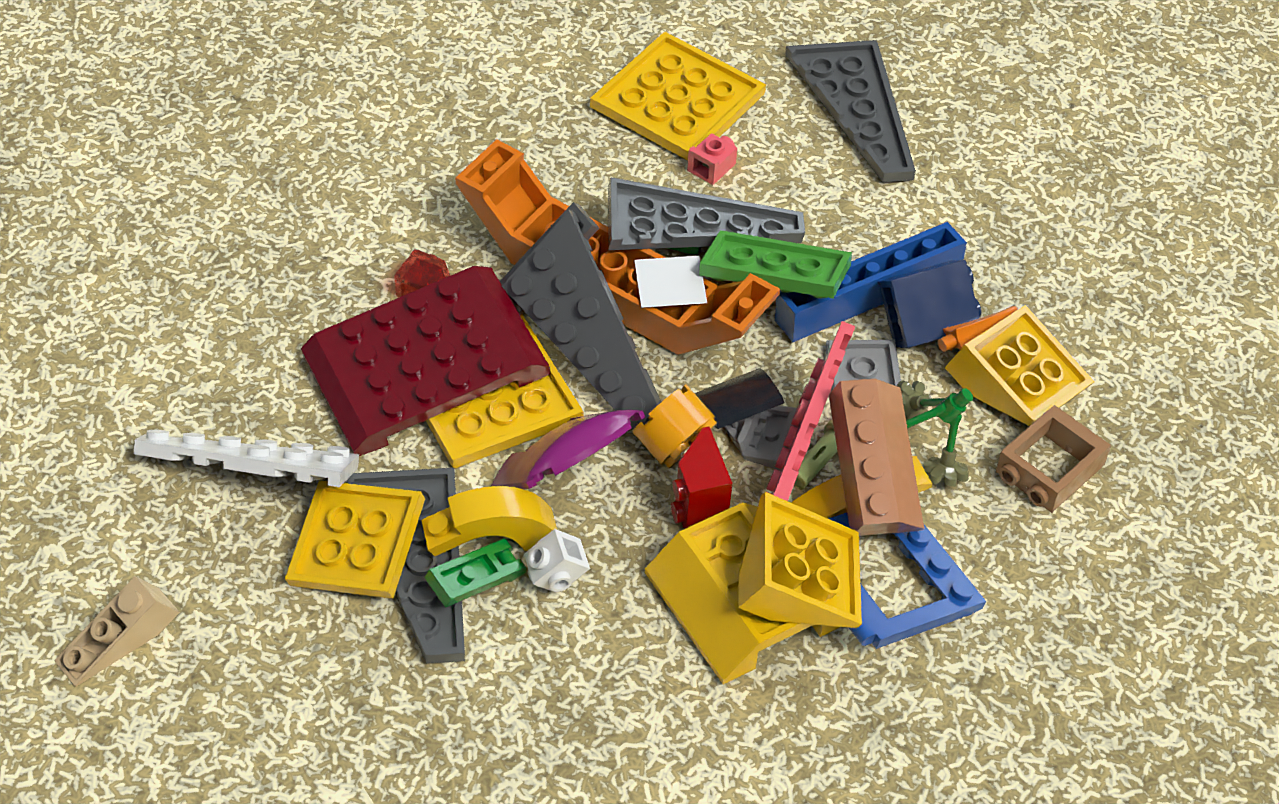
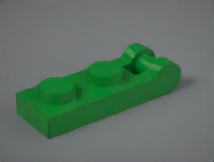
M501 539L429 569L424 578L446 608L506 581L512 582L524 575L527 567L521 559L516 560L511 553L513 548L507 539Z

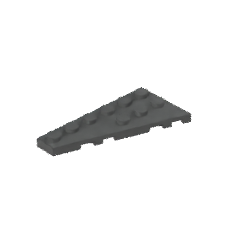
M877 40L786 46L785 56L882 182L914 180L916 170Z
M612 177L609 181L608 250L711 246L720 230L793 243H802L805 235L803 212Z
M568 210L504 282L502 287L615 411H643L645 417L642 420L631 421L630 425L634 430L640 422L645 425L650 420L649 413L661 403V400L647 369L643 368L635 351L637 347L632 336H629L622 322L623 316L603 272L598 269L591 254L592 248L580 230L575 211Z
M454 468L353 473L345 483L421 491L425 497L395 595L426 664L465 661L462 601L445 608L424 578L429 569L459 557V546L434 556L427 548L421 521L450 507L448 497L456 494Z

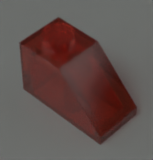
M414 249L394 275L396 296L401 297L451 276L445 260L433 254Z

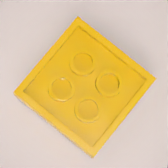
M319 480L285 580L290 586L393 599L425 497L421 491L343 483L340 487L328 486V481Z

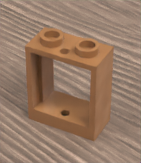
M1053 405L1001 451L996 472L999 473L1001 479L1010 486L1015 485L1026 493L1034 505L1043 506L1053 513L1105 465L1111 445L1056 405ZM1043 436H1046L1080 461L1057 483L1020 457Z

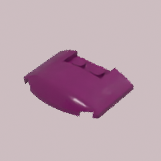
M617 410L570 418L569 422L553 429L535 444L525 450L526 452L512 453L500 468L491 486H508L521 489H530L537 486V482L545 478L544 475L555 474L556 476L576 465L632 428L630 425L631 421L642 420L645 415L642 410Z

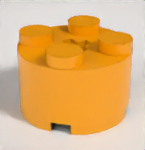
M685 384L681 390L678 388L649 413L650 420L645 425L640 422L632 433L661 465L665 464L668 468H671L685 455L684 453L690 447L689 443H693L701 429L708 426L713 429L717 422L714 420L715 416Z

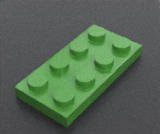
M720 230L700 262L699 275L711 277L717 281L729 280L738 282L745 280L751 273L780 288L781 292H798L812 295L815 298L834 299L851 266L852 252Z

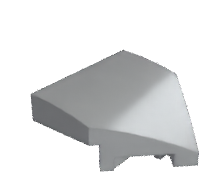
M777 406L727 425L724 428L744 460L780 470L775 467L782 447L788 449V447L783 446V443L792 425L791 422L797 408Z

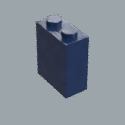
M951 260L878 281L892 340L895 339L896 348H910L946 336L943 328L973 321L981 317V306L975 298L972 287L974 282L973 273L966 260Z

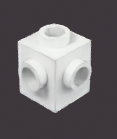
M556 529L541 538L537 544L524 553L528 567V576L532 583L553 592L566 590L575 580L590 569L581 540Z

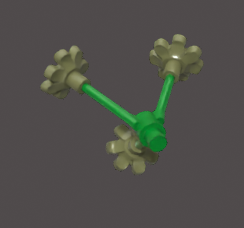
M907 381L898 382L897 387L901 388L907 429L933 417H939L943 422L950 424L947 445L942 449L941 458L931 457L923 464L925 472L930 473L929 479L931 483L938 484L944 479L946 485L955 487L957 480L962 482L968 481V467L964 463L955 461L957 450L954 447L958 426L962 419L961 414L966 410V405L973 400L972 393L964 388L959 393H951L945 398H931L929 394L924 393L925 385L922 382L914 381L912 386ZM930 406H936L935 408L929 411L926 409Z

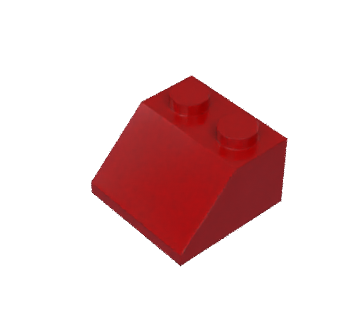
M710 426L701 429L678 463L677 479L673 480V491L676 499L674 502H671V512L674 522L676 524L682 523L684 529L730 508L733 483Z

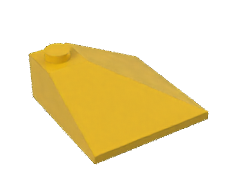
M1026 305L965 344L945 367L963 389H968L973 397L1028 426L1032 425L1053 405H1056L1058 408L1062 407L1095 382Z
M764 492L760 497L739 573L738 608L770 621L858 628L862 625L859 532Z

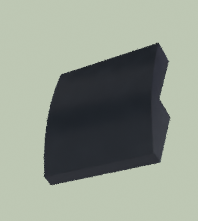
M761 368L695 393L715 416L714 420L717 422L715 427L717 429L785 403L774 382Z

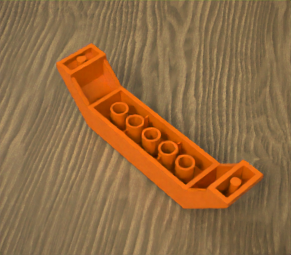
M498 139L455 177L456 185L513 265L524 256L569 207L550 196L525 162L524 153ZM591 218L599 227L588 240L592 248L591 254L598 269L603 272L623 316L622 322L624 326L677 355L741 338L780 294V288L750 273L743 281L719 286L703 278L707 303L641 308L634 260L666 257L651 249L608 250V226Z

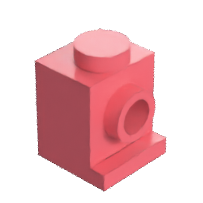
M711 133L696 148L692 146L689 149L687 171L714 185L736 164L737 147L733 140L728 136H721L719 138ZM702 164H707L709 166V169L703 166Z

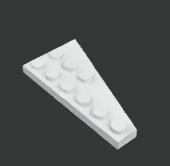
M147 430V434L135 439L134 445L135 455L166 460H183L185 455L192 456V461L197 465L207 466L224 461L223 469L272 477L286 476L287 472H293L297 481L303 482L322 480L325 477L328 478V486L340 487L357 470L359 463V454L349 453L350 449L347 447L330 446L327 448V451L313 450V445L308 443H292L291 448L277 447V441L255 440V444L241 443V438L222 436L219 437V441L205 440V435L199 433H184L183 438L169 437V431Z

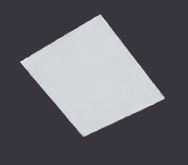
M699 256L634 260L641 308L707 303L703 276L699 275Z

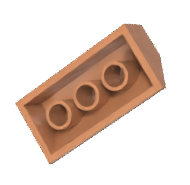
M878 379L840 381L829 394V401L850 528L858 531L859 536L922 531L924 523L901 388Z

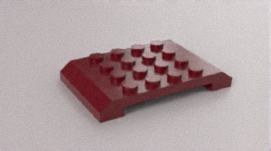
M472 266L316 332L301 347L302 355L353 454H359V456L388 446V436L514 381L520 388L551 374L548 362L505 289L502 287L492 267Z

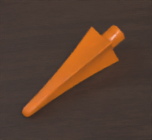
M1011 306L983 318L943 328L946 336L938 340V346L943 352L949 349L952 351L955 348L961 350L965 344L1017 311L1018 308Z

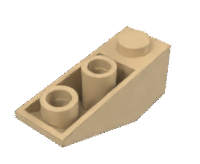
M134 576L54 661L73 685L77 687L158 636L180 612L158 587Z

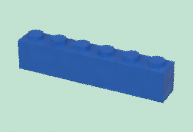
M945 222L851 261V266L834 299L815 298L809 294L780 291L779 296L776 298L775 322L792 342L805 338L883 305L878 281L951 260H964L967 242L948 222Z

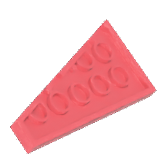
M841 322L825 360L817 359L810 380L806 384L798 404L800 405L796 409L791 422L792 425L783 443V446L789 449L782 447L775 467L781 469V471L774 469L766 489L772 491L770 494L788 501L799 473L798 471L810 445V439L819 422L833 386L834 378L845 355V349L855 329V326L849 323Z

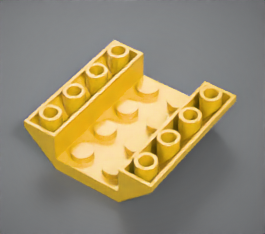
M743 502L679 531L647 565L644 572L723 685L756 669L758 652L811 626L820 637L840 628L838 626L770 621L738 608L739 573L758 506Z

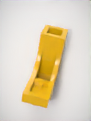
M508 486L482 487L448 497L450 507L421 520L427 548L434 556L470 540L485 536L508 537L516 541L524 551H528L541 538L548 535L554 529L557 530L552 508L540 496L528 490Z

